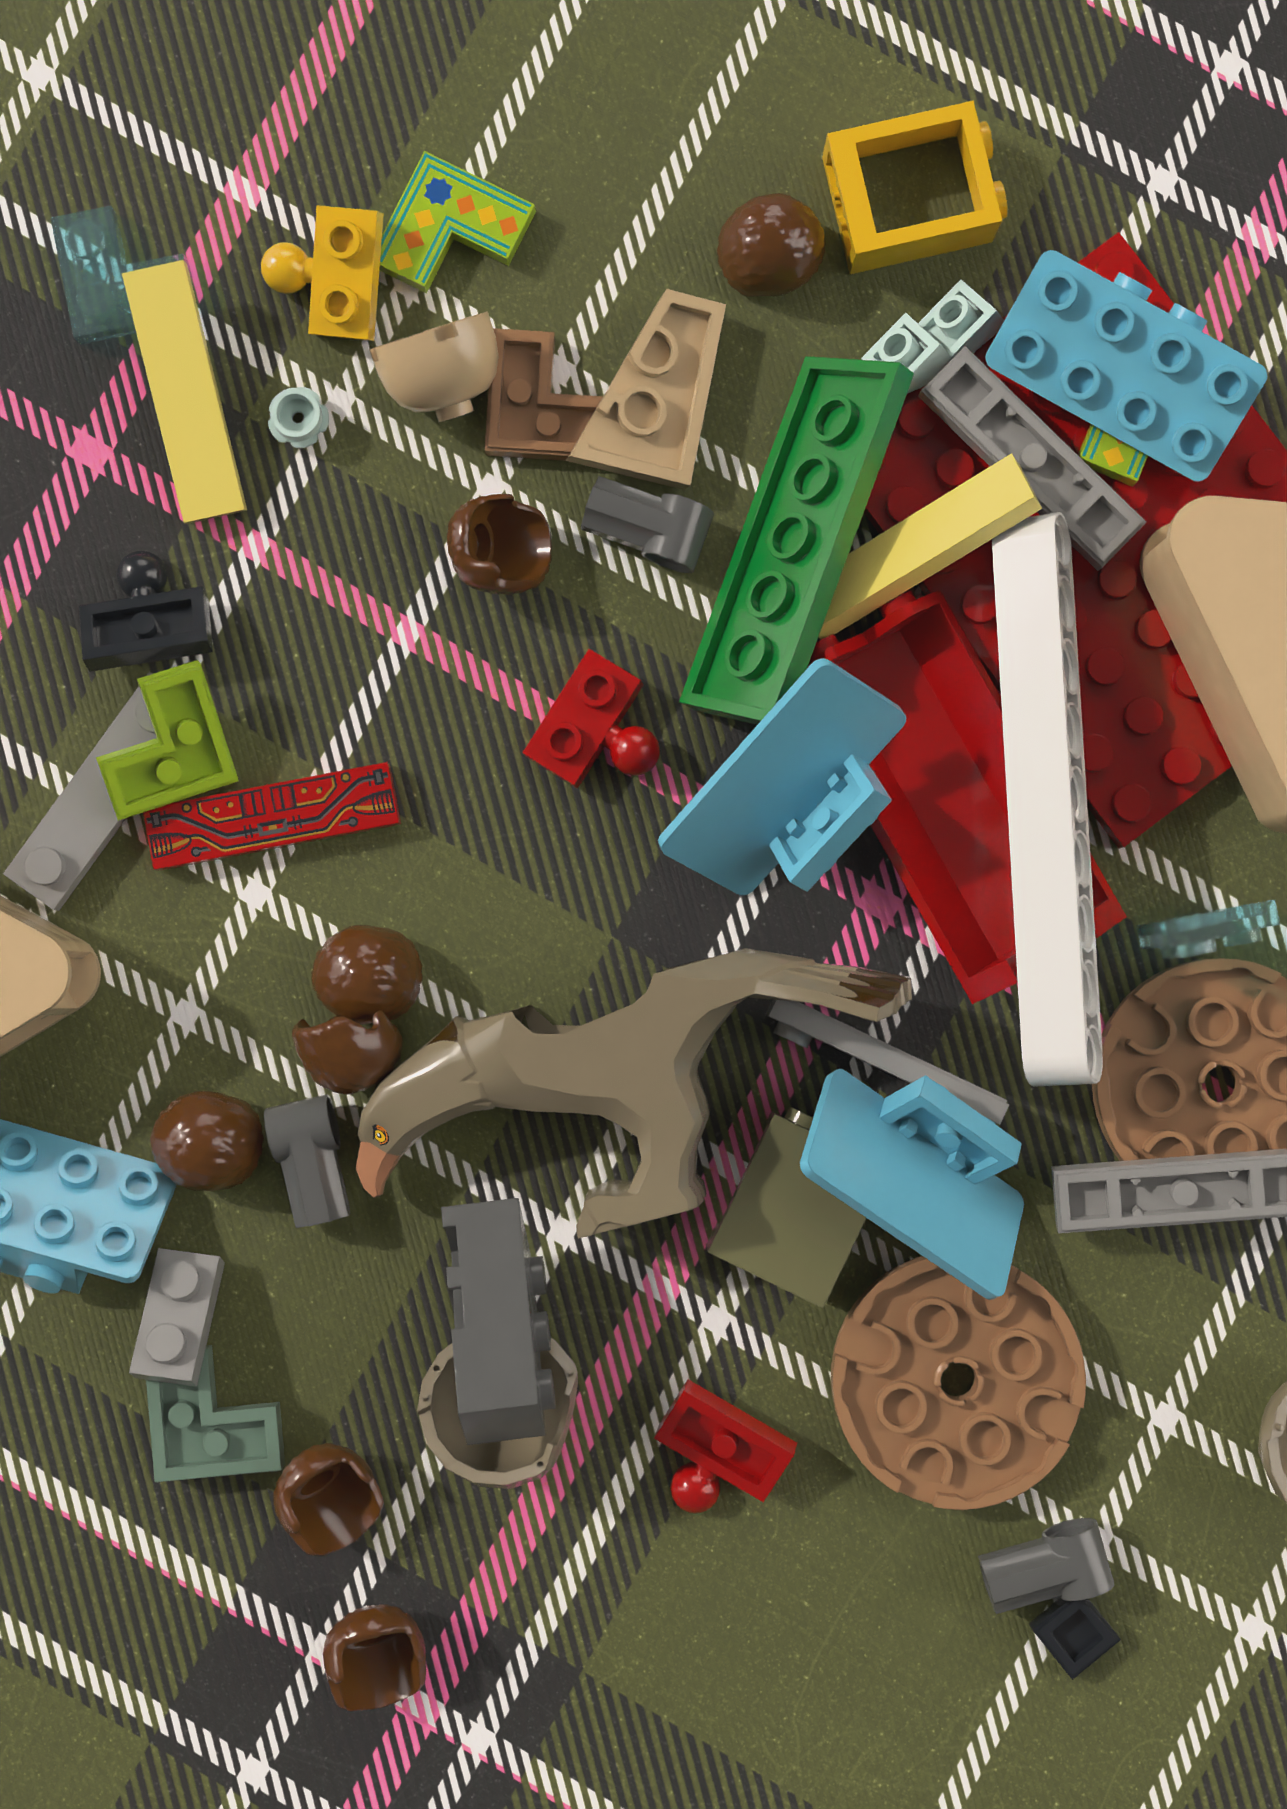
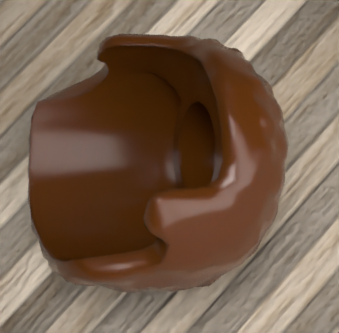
M783 193L757 196L738 207L722 226L718 237V264L729 285L746 297L783 296L806 284L812 275L818 271L825 254V231L812 209L792 196Z
M491 494L471 499L455 511L448 523L447 545L454 571L458 574L461 581L475 590L490 594L512 595L537 588L544 581L552 561V536L546 518L537 508L515 501L512 494Z
M371 925L349 926L328 938L322 948L316 953V959L314 960L311 972L313 990L316 992L319 1001L336 1016H344L360 1025L372 1024L373 1015L379 1010L383 1011L390 1021L407 1013L416 1002L420 993V984L423 980L422 963L413 942L398 931Z
M381 1010L373 1015V1026L369 1029L344 1016H334L328 1021L312 1027L304 1019H301L292 1029L295 1050L305 1070L310 1073L315 1083L338 1094H355L374 1087L393 1070L401 1057L403 1039L400 1031Z
M196 1091L173 1100L165 1110L159 1113L150 1137L154 1159L163 1174L169 1177L175 1184L192 1191L225 1190L242 1184L252 1175L257 1167L259 1157L262 1155V1145L264 1142L259 1116L244 1100L213 1091Z
M332 1443L313 1445L294 1457L284 1468L273 1493L275 1513L285 1531L306 1554L319 1557L344 1549L357 1541L361 1535L375 1524L381 1515L384 1504L381 1490L366 1461L353 1450Z
M380 1604L357 1608L339 1620L326 1636L323 1649L326 1677L336 1704L346 1711L374 1710L386 1707L415 1694L425 1683L426 1647L423 1635L411 1615L405 1613L399 1607Z

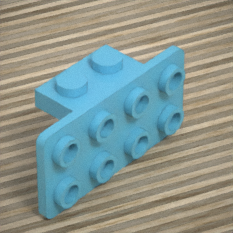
M1049 250L1044 252L986 353V363L988 366L1193 481L1206 479L1267 380L1265 367L1203 333L1202 330L1208 321L1194 312L1174 303L1169 313L1149 303L1147 299L1152 290L1129 276L1119 272L1114 282H1111L1057 251Z
M822 658L814 661L662 832L658 839L662 852L666 856L738 895L751 893L778 863L790 883L808 892L892 801L869 764L906 723V715L900 706L830 660Z
M837 1069L828 1074L822 1087L800 1160L802 1173L808 1179L984 1298L993 1300L1005 1293L1024 1201L1017 1190L995 1176V1174L1017 1164L1022 1143L926 1075L884 1098L843 1069Z
M0 1119V1272L23 1278L24 1282L30 1287L53 1294L58 1293L60 1289L79 1294L88 1273L123 1283H132L141 1275L177 1184L163 1174L157 1163Z

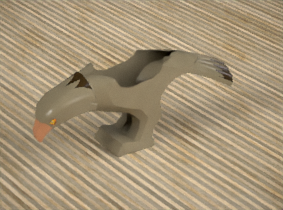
M745 948L667 968L665 971L655 973L647 992L635 1003L582 1026L552 1025L532 1005L474 1020H468L461 1015L456 1016L438 1035L379 1083L361 1112L358 1137L361 1143L356 1171L363 1188L372 1197L376 1198L383 1195L385 1183L400 1158L416 1141L435 1127L473 1111L500 1107L535 1112L600 1115L620 1125L637 1137L641 1161L632 1180L612 1179L587 1192L584 1207L576 1224L578 1239L692 1210L699 1207L704 1201L703 1197H706L704 1180L697 1173V1147L711 1111L697 1069L715 1032L735 1009L737 1004L746 998L805 1002L822 1005L878 1022L897 1014L902 1005H906L908 1001L912 1000L911 977L856 966L816 963L811 958ZM524 1015L528 1024V1028L521 1023Z

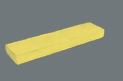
M184 260L122 273L183 522L189 524L247 511L187 263Z
M1011 453L849 553L818 637L823 639L838 633L1041 510L1042 507L1013 454Z

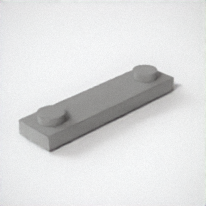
M966 346L921 390L918 397L989 466H992L1011 453L1013 454L1042 507L1037 513L1044 515L1061 512L1068 525L1071 546L1097 571L1146 523L1134 509Z
M140 687L136 689L3 873L53 910L59 911L125 821V819L118 821L96 757L156 738Z
M772 1000L765 1015L778 1021L773 1033L805 1048H808L811 1039L814 1038L908 1083H912L926 1075L996 1124H1001L1009 1107L1006 1099L800 1002Z
M1287 1149L1051 1166L1055 1219L1058 1233L1287 1217Z

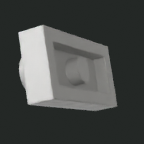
M158 1248L129 1373L134 1378L197 1387L225 1264L220 1256Z

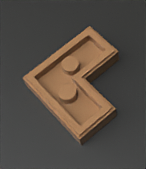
M493 328L499 359L497 373L489 386L485 436L486 456L566 461L603 397L552 393L555 350L554 332Z

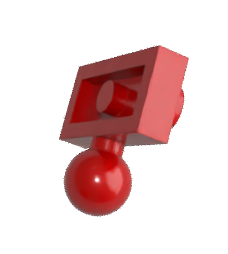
M588 649L522 753L525 757L578 789L604 747L610 750L611 759L616 768L621 772L631 776H639L649 772L658 762L660 747L655 735L648 729L640 726H630L624 729L618 726L644 686L642 681L593 650Z
M687 1379L658 1425L654 1436L655 1440L693 1461L677 1469L672 1477L670 1490L676 1505L682 1510L694 1514L709 1510L717 1502L720 1495L718 1476L764 1502L794 1457L797 1442L689 1379Z

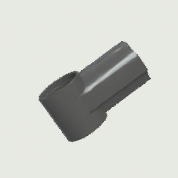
M598 476L586 504L581 529L640 550L643 557L657 565L677 572L692 574L712 523L714 512L707 506L686 497L663 494L660 498Z
M325 1094L266 1108L264 1111V1121L267 1139L274 1160L282 1165L295 1227L318 1225L349 1216L351 1211L337 1150L341 1146L340 1132L330 1096Z
M1077 1518L1063 1521L1045 1529L1042 1532V1538L978 1556L984 1584L996 1614L1058 1596L1067 1601L1085 1600L1102 1595L1115 1586L1097 1520L1093 1518Z

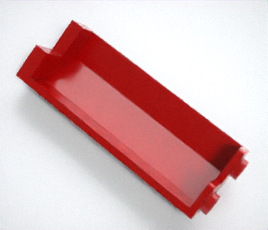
M937 590L918 599L915 598L912 591H908L883 605L879 609L883 619L865 632L840 643L835 634L816 642L808 667L818 659H828L900 706L906 715V723L869 764L892 799L871 824V827L971 1003L974 1004L1018 983L1001 696L941 591ZM1090 853L1095 938H1098L1127 916Z

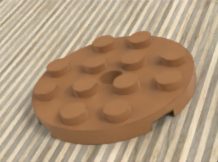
M1216 958L1195 960L1172 966L1151 976L1125 997L1115 1009L1102 1032V1075L1097 1084H1092L1093 1102L1098 1122L1104 1137L1119 1161L1287 1149V979L1281 975L1282 973L1254 962L1239 959ZM1217 1065L1228 1068L1235 1079V1088L1232 1095L1220 1102L1212 1100L1202 1088L1206 1075Z
M920 1256L896 1266L879 1277L853 1304L844 1319L834 1346L831 1363V1390L835 1412L848 1443L861 1463L878 1480L897 1493L900 1492L913 1499L932 1504L933 1507L968 1510L997 1505L1010 1500L1040 1482L1056 1466L1070 1446L1068 1441L1076 1425L1080 1408H1084L1086 1372L1081 1345L1067 1314L1055 1298L1032 1277L1011 1265L1005 1293L993 1300H988L924 1256ZM951 1362L965 1363L973 1369L975 1376L973 1386L964 1395H948L941 1389L942 1373Z

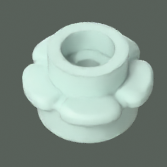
M305 387L288 388L273 398L269 406L271 419L268 421V426L272 435L279 442H290L294 448H307L317 442V435L320 432L326 431L329 424L328 409L325 405L320 404V397L313 390ZM302 413L304 420L301 423H295L293 421L294 414Z

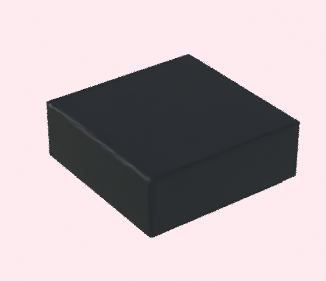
M1059 1598L1029 1623L1033 1632L1072 1680L1121 1640L1089 1599L1067 1601Z

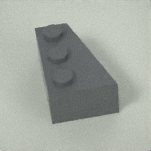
M519 1198L441 1207L443 1229L446 1230L452 1257V1267H447L446 1272L448 1289L453 1290L455 1329H451L457 1407L467 1445L546 1436L544 1410L556 1408L551 1368L541 1370L540 1352L551 1350L547 1311L537 1312L536 1295L547 1294L543 1256L531 1257Z

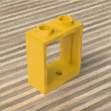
M974 100L827 133L822 159L849 274L993 242L1002 219L1007 217V199L1002 182L1000 180L993 182L988 162L993 157L992 135L987 121H978ZM957 136L974 211L876 233L859 158Z

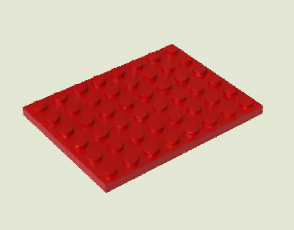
M1120 232L1077 262L1111 282H1114L1119 272L1138 281L1152 290L1147 301L1169 313L1174 305L1173 301ZM996 333L973 354L1078 455L1090 423L990 368L986 363V353L996 337ZM925 386L906 395L864 510L865 516L879 534L990 467L918 397ZM1252 405L1213 470L1202 481H1193L1150 456L1147 457L1138 482L1133 487L1095 472L1146 523L1099 571L1071 546L1087 808L1118 849L1127 846L1232 766L1141 577L1139 560L1143 546L1149 537L1161 527L1170 524L1177 512L1194 499L1204 496H1224L1287 502V450ZM1036 512L1029 517L1038 516L1039 514ZM991 539L918 585L925 595L937 590L941 591L993 684L1001 693Z

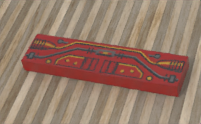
M388 762L174 802L143 812L153 870L156 871L401 825L391 767Z

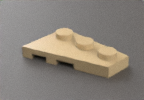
M666 289L566 461L686 490L691 485L726 304Z

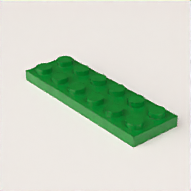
M805 356L679 702L696 711L758 725L807 669L914 373L902 363Z

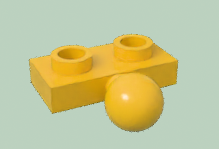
M317 205L313 258H309L297 245L287 242L277 243L265 252L261 261V273L270 288L279 293L290 294L302 289L306 283H311L308 334L368 341L375 340L383 213L373 210Z

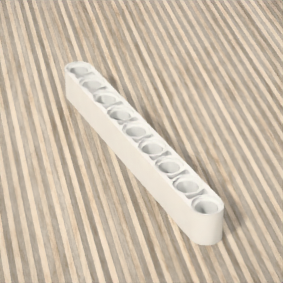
M1061 512L1028 517L992 539L1021 1048L1024 1073L1029 1085L1033 1087L1097 1084L1100 1081L1103 1068L1070 533L1065 517Z

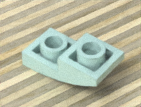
M960 280L919 323L905 313L861 359L902 363L914 373L907 392L908 394L927 385L965 346L972 353L977 351L999 331L1004 319L996 309L965 282Z

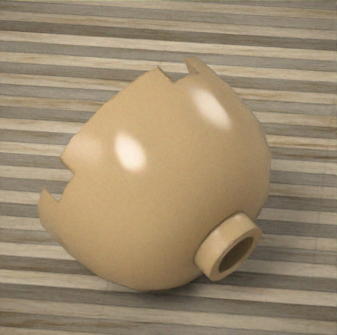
M488 311L369 349L377 374L386 392L400 406L415 413L435 411L438 422L474 411L470 399L489 388L496 376L499 359L496 336Z

